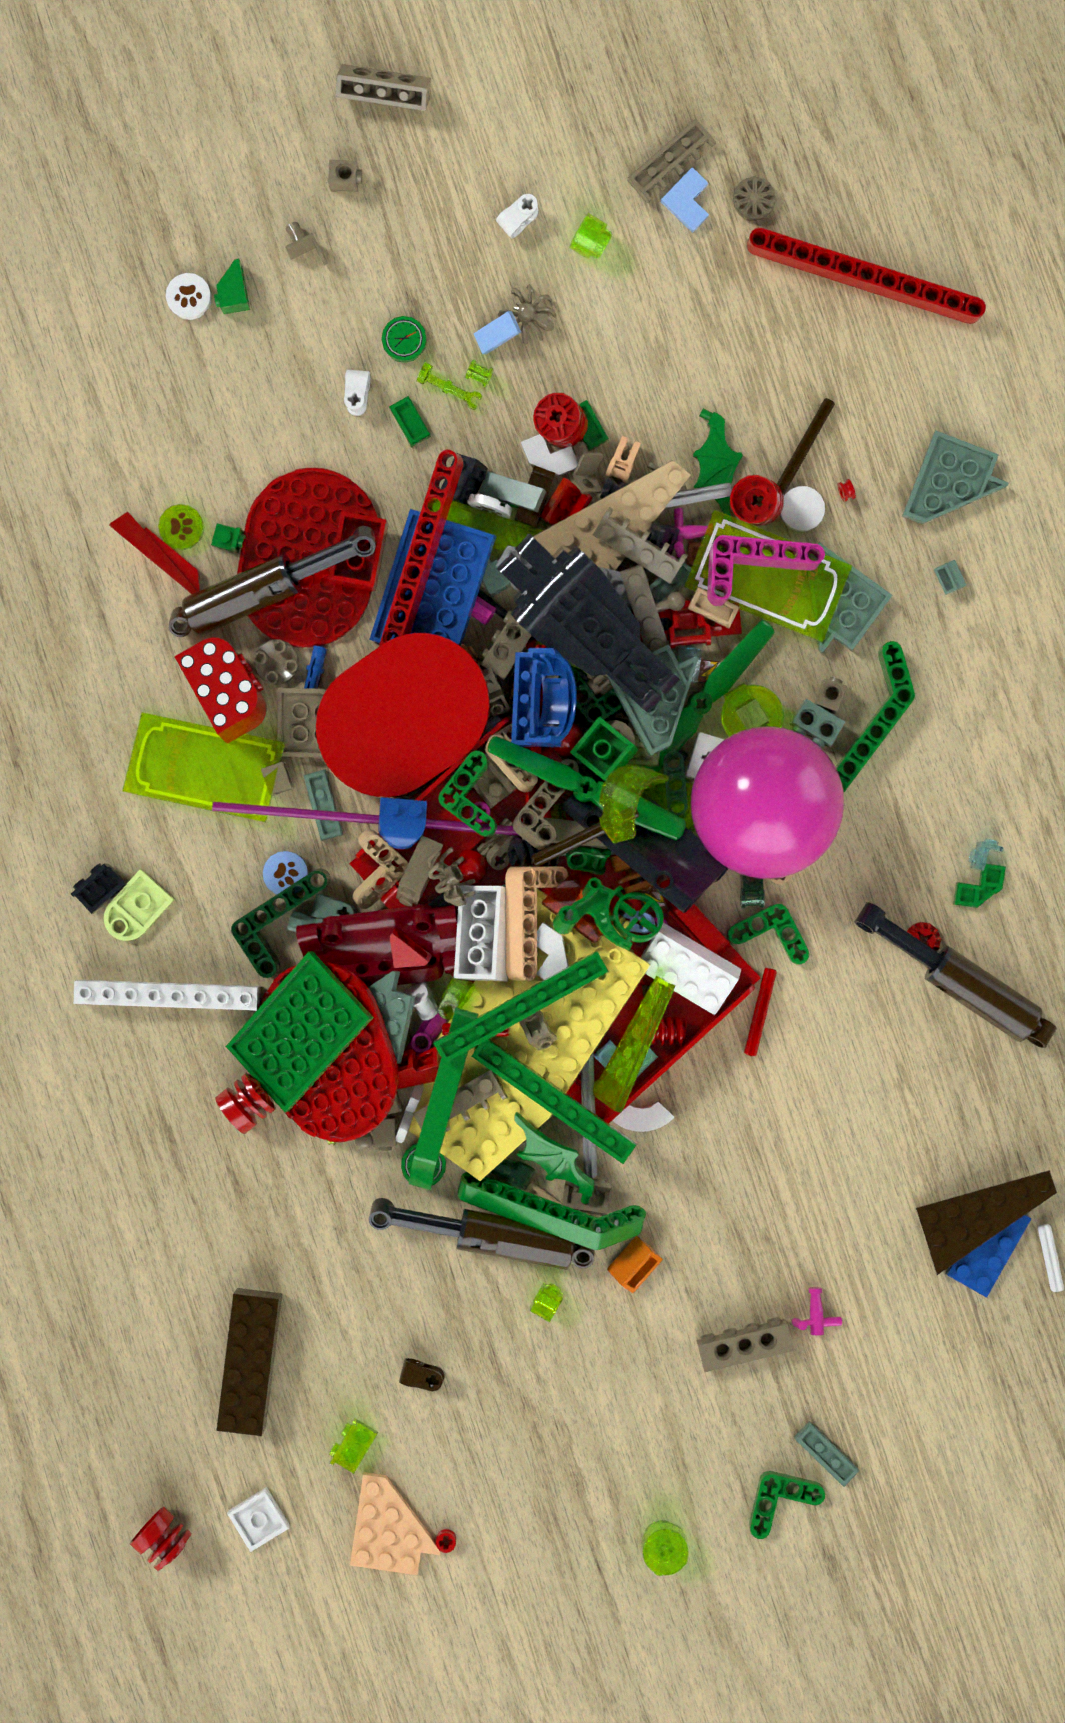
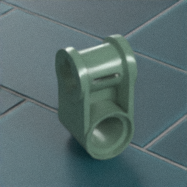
M317 893L311 916L320 919L328 916L343 915L340 911L346 909V907L347 912L350 914H355L357 911L354 905Z

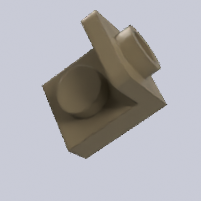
M540 1010L520 1021L529 1044L537 1050L546 1049L557 1040L556 1035L550 1030L543 1012Z

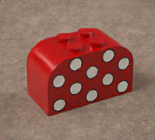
M216 637L207 638L174 656L217 735L227 744L255 729L263 722L267 712V705L260 691L264 690L258 678L251 672L253 669L248 660L245 659L242 653L238 654L227 641Z

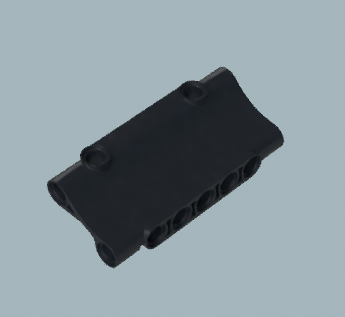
M597 774L592 778L596 783L599 781L605 782ZM620 774L611 783L661 807L629 779L625 780ZM585 785L583 787V793L588 792V786ZM574 794L562 806V810L584 829L589 828L588 825L592 819H599L601 822L613 816L604 812L592 801H579L575 798ZM631 822L597 837L601 843L652 885L659 894L663 895L682 913H686L714 882H718L729 869L717 861L708 852L702 841L686 827L683 835L678 840H673ZM661 878H668L670 884L666 888H660L658 881Z

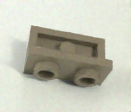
M593 1179L595 1181L593 1195L588 1204H583L580 1201L582 1194L578 1193L579 1187L569 1181H565L562 1205L583 1213L604 1216L607 1214L612 1184L607 1183L604 1179Z

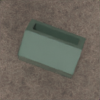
M955 560L934 569L945 595L966 586Z

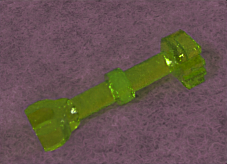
M426 362L423 364L416 382L422 385L428 382L442 389L443 393H450L462 399L470 409H477V405L473 404L471 399L476 397L481 400V393L465 391L453 385L452 381H445L431 374L433 366Z

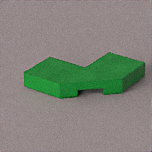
M982 863L979 885L956 882L953 905L978 908L986 900L1003 889L1006 866Z

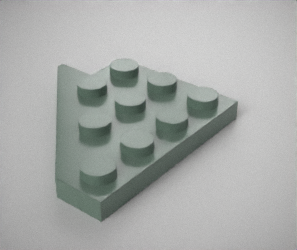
M935 430L902 517L925 524L1006 488L1009 482L991 476L999 454Z
M819 542L818 545L825 551L824 560L831 562L829 568L833 569L837 574V586L829 609L823 620L815 625L819 652L823 653L833 638L852 651L893 595ZM822 562L817 567L818 572L806 570L814 622L823 614L834 584L833 573L824 570L826 564ZM810 572L815 573V577L809 575L811 574Z
M669 644L653 653L680 681L666 695L653 682L649 683L662 697V700L649 713L644 711L607 675L649 757L671 746L698 661L697 656L679 664ZM633 663L630 665L644 680L647 678Z
M392 971L368 988L378 1004L397 1064H400L416 996L396 991L400 971Z

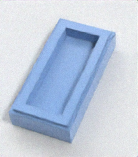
M508 311L475 332L474 336L482 354H488L521 333V330L513 312Z

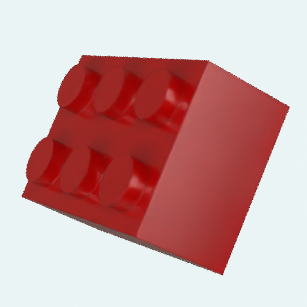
M341 511L335 544L349 538L358 527L368 526L373 529L376 535L375 551L368 557L356 555L331 566L328 579L334 584L376 591L388 522L382 518ZM362 539L359 542L362 544H366L369 541L366 539Z

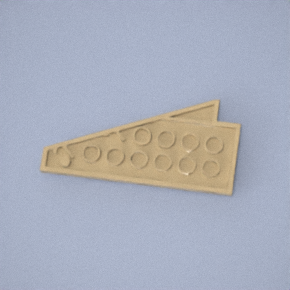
M672 460L533 537L552 555L560 547L569 552L576 545L598 567L616 570L626 556L593 536L609 507L613 509L610 517L621 524L624 523L626 518L630 519L631 521L627 528L643 536L652 525V522L656 520L691 475Z

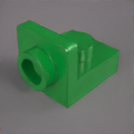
M217 523L211 546L239 553L240 548H243V540L246 538V535H244V531L240 527L233 528Z

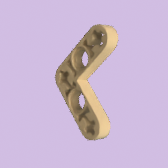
M511 723L488 739L485 751L520 791L529 792L536 785L537 776L519 767H510L505 760L488 752V743L494 736L509 742L512 741L507 736V733L512 732Z
M370 829L362 832L358 841L363 850L380 866L353 893V900L362 909L370 908L403 876L408 866V862L397 850L389 846L388 842L380 837L376 831ZM368 840H373L376 845L373 847ZM382 850H389L385 857L379 858ZM394 860L399 866H393L391 862ZM385 877L383 884L376 885V881L379 878Z

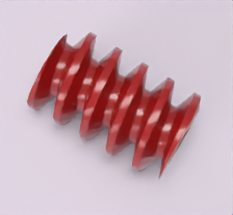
M640 1014L637 1036L642 1038L643 1044L646 1043L649 1037L652 1044H655L656 1039L659 1038L661 1045H664L665 1040L668 1039L670 1046H673L674 1041L677 1040L679 1047H681L686 1036V1018L683 1023L679 1017H676L673 1022L671 1017H666L664 1021L662 1016H658L654 1020V1017L649 1015L647 1020H645V1016Z

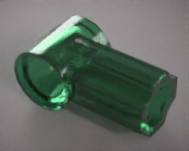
M506 1157L491 1173L508 1180L507 1182L516 1188L526 1190L535 1169L521 1161L515 1162Z

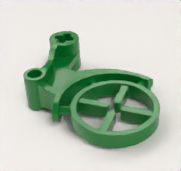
M591 878L582 891L583 898L575 901L572 906L560 908L553 920V928L560 934H568L583 915L590 914L601 933L608 940L623 949L630 950L632 946L631 941L646 942L658 934L663 925V912L659 904L652 897L644 893L631 892L623 895L621 892L623 890L622 886L612 890L603 886L599 879ZM617 895L619 900L613 908L612 915H609L610 901ZM638 899L646 902L638 913L639 917L650 906L653 908L657 916V927L644 917L639 921L651 934L641 936L629 932L638 921L636 917L633 918L626 928L622 926L618 918V908L631 917H634L636 914V910L624 901Z

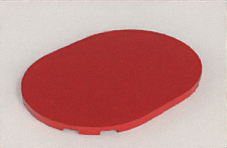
M302 468L277 477L255 498L249 510L244 530L246 538L243 540L237 574L282 554L287 555L293 563L334 545L341 511L378 518L372 502L356 483L332 470ZM330 567L301 579L302 590L300 593L247 616L262 633L273 640H283L298 648H313V645L320 647L345 636L358 624L368 607L372 591L331 583L328 579Z
M413 633L389 640L342 672L325 691L316 717V737L319 750L326 765L341 782L353 790L366 795L393 797L416 790L466 756L479 742L487 725L490 711L489 688L484 673L477 661L466 649L443 636L429 633Z
M322 961L374 1018L290 1111L285 1112V1114L300 1126L302 1131L313 1137L328 1140L329 1142H347L370 1133L387 1117L397 1094L398 1066L380 1009L369 988L358 976L348 969L331 962ZM296 965L288 968L273 980L267 992L264 993L259 1008Z

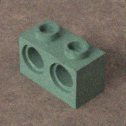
M808 699L802 702L790 722V725L793 726V731L804 736L807 734L813 738V742L822 748L824 746H832L845 724V721ZM803 713L811 716L812 722L810 725L802 723L801 715ZM822 725L830 727L831 735L829 737L821 734L820 729Z

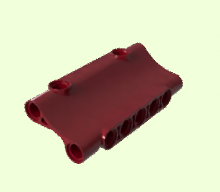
M426 904L386 910L328 916L319 923L297 925L296 937L303 957L308 952L313 951L321 961L340 965L353 972L367 987H370L392 971H400L397 985L429 982L441 978L444 971L446 974L454 973L458 912L455 905L432 908ZM396 927L432 955L427 965L394 968L390 935Z

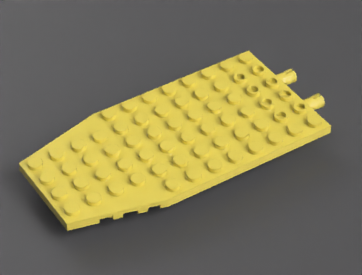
M538 888L537 930L542 923H546L553 928L554 918L560 908L566 905L554 900ZM581 890L579 896L577 897V899H576L575 901H578V900H580L581 898H583V895H582V891H583V890ZM584 916L573 927L571 932L562 934L568 964L570 966L589 954L598 951L609 972L540 1010L543 1012L548 1026L556 1035L557 1040L550 1047L537 1050L529 1044L520 1022L510 1027L509 1036H493L490 1038L491 1041L565 1093L568 1092L651 966V964L634 954L632 949L626 950L612 943L601 933L595 924L584 918ZM622 916L618 917L620 923L623 924L622 926L626 928L630 922L628 920L625 921V918ZM538 947L537 972L548 957V954ZM536 974L532 981L510 980L509 978L508 981L475 980L458 1008L478 1013L479 1017L544 979ZM478 1045L468 1051L459 1087L490 1070L471 1057ZM497 1074L496 1076L508 1098L502 1100L499 1093H496L486 1099L490 1106L487 1110L483 1108L481 1103H478L467 1110L470 1115L469 1120L465 1121L461 1114L450 1119L448 1123L451 1130L445 1133L440 1151L442 1155L479 1181L485 1178L526 1140L524 1130L514 1121L516 1112L536 1129L552 1116L549 1111ZM435 1082L423 1085L424 1088L415 1112L429 1104ZM413 1115L409 1131L419 1138L421 1128Z

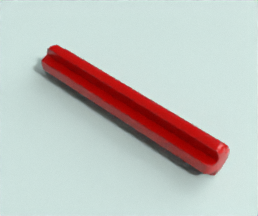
M764 969L744 1053L749 1056H756L777 974L775 969Z

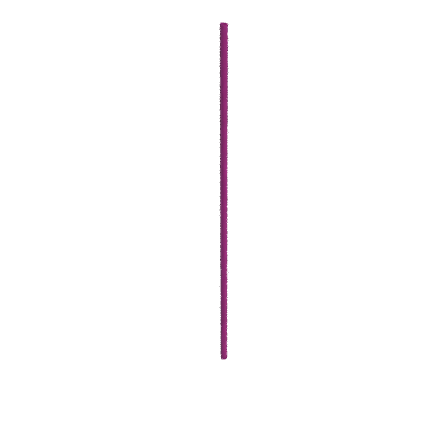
M213 802L212 811L368 824L379 823V815L224 802ZM426 819L425 828L476 832L464 822ZM479 823L483 827L482 832L491 829L489 824ZM497 825V830L494 833L520 836L515 832L513 826Z

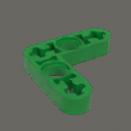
M474 751L467 756L439 794V802L445 809L478 834L490 837L497 830L496 821L466 798L489 765L488 757L483 752ZM475 757H476L477 759H479L480 757H482V758H481V762L483 763L482 766L480 767L479 765H477V766H475V768L473 769V771L476 772V775H475V776H473V774H472L471 772H469L468 770H465V768H466L467 766H468L470 769H472V767H473L474 764H475V763L473 762V759H474ZM462 774H467L470 782L467 786L461 787L458 784V778ZM454 784V786L457 789L463 792L459 794L456 791V793L453 795V799H455L454 803L452 804L451 802H449L446 804L447 799L445 798V796L447 794L450 796L453 794L455 790L451 787ZM466 806H471L474 810L473 816L469 819H465L462 816V810ZM479 813L482 814L479 817L482 821L487 823L490 820L489 826L491 829L489 831L484 830L482 832L483 827L475 822L474 826L472 825L477 820Z
M773 904L733 924L727 931V937L733 944H743L773 928L791 962L794 964H804L809 958V950L792 916L783 904ZM775 908L783 910L784 913L781 914L782 919H771L770 921L773 924L769 926L768 919L763 914L767 912V916L775 913ZM757 917L764 921V927L759 931L754 930L751 925L753 919ZM747 922L748 929L752 932V935L749 936L748 932H745L741 935V940L732 938L734 929L737 928L739 931L745 929L746 927L743 924ZM787 927L792 928L795 933L793 939L789 941L782 937V931ZM799 940L800 944L795 945L798 950L804 951V954H802L803 959L793 958L795 950L792 946L788 949V944H793Z
M774 1471L764 1472L759 1479L749 1521L751 1534L757 1539H764L769 1535L778 1497L810 1505H819L825 1499V1491L822 1485L816 1481ZM773 1478L776 1484L771 1485L770 1494H767L768 1487L765 1481ZM791 1482H795L799 1486L798 1491L793 1494L786 1491L787 1485ZM803 1485H805L806 1491L810 1492L817 1488L820 1495H815V1498H812L810 1493L804 1492V1496H802ZM764 1499L771 1502V1507L766 1511L759 1508L760 1501ZM760 1516H763L762 1523L765 1529H761L760 1532H757L756 1527L754 1526L759 1525Z

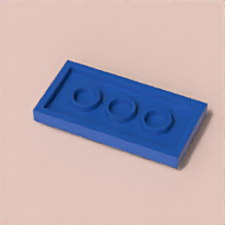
M1024 1215L947 1269L945 1274L987 1298L1030 1223L1031 1218Z

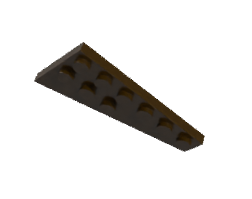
M1050 1170L917 1207V1214L937 1275L1055 1195L1057 1191Z

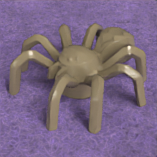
M530 284L526 287L529 291L527 302H525L518 289L512 288L511 290L512 294H517L521 304L517 302L516 305L518 307L513 308L517 312H512L514 316L518 317L516 319L517 323H522L521 334L525 345L528 344L525 330L526 324H530L536 331L540 341L543 340V335L538 326L546 331L554 329L553 320L548 314L537 313L548 311L554 318L556 317L555 311L549 307L536 308L542 299L552 302L549 295H540L532 304L533 288ZM500 310L498 313V317L511 310Z
M451 847L440 856V861L433 866L432 861L440 855L438 850L427 860V866L430 868L428 877L430 879H440V883L435 887V891L438 893L445 892L444 900L455 906L466 905V898L476 894L474 891L464 894L460 886L475 883L474 879L459 883L462 881L463 875L457 866L464 861V858L461 856L450 866L446 865L444 858L454 850ZM438 871L439 874L433 875V872Z

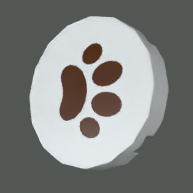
M184 273L177 275L170 281L166 289V300L169 308L182 319L193 320L200 318L211 305L212 294L205 280L196 274Z
M470 494L468 504L471 507L500 518L507 519L511 516L512 507L508 504H505V507H503L498 499L482 494Z

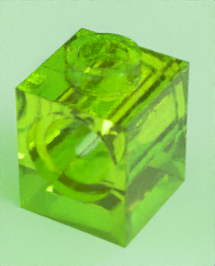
M543 1282L530 1305V1311L550 1323L563 1300L561 1289L552 1283L547 1285Z

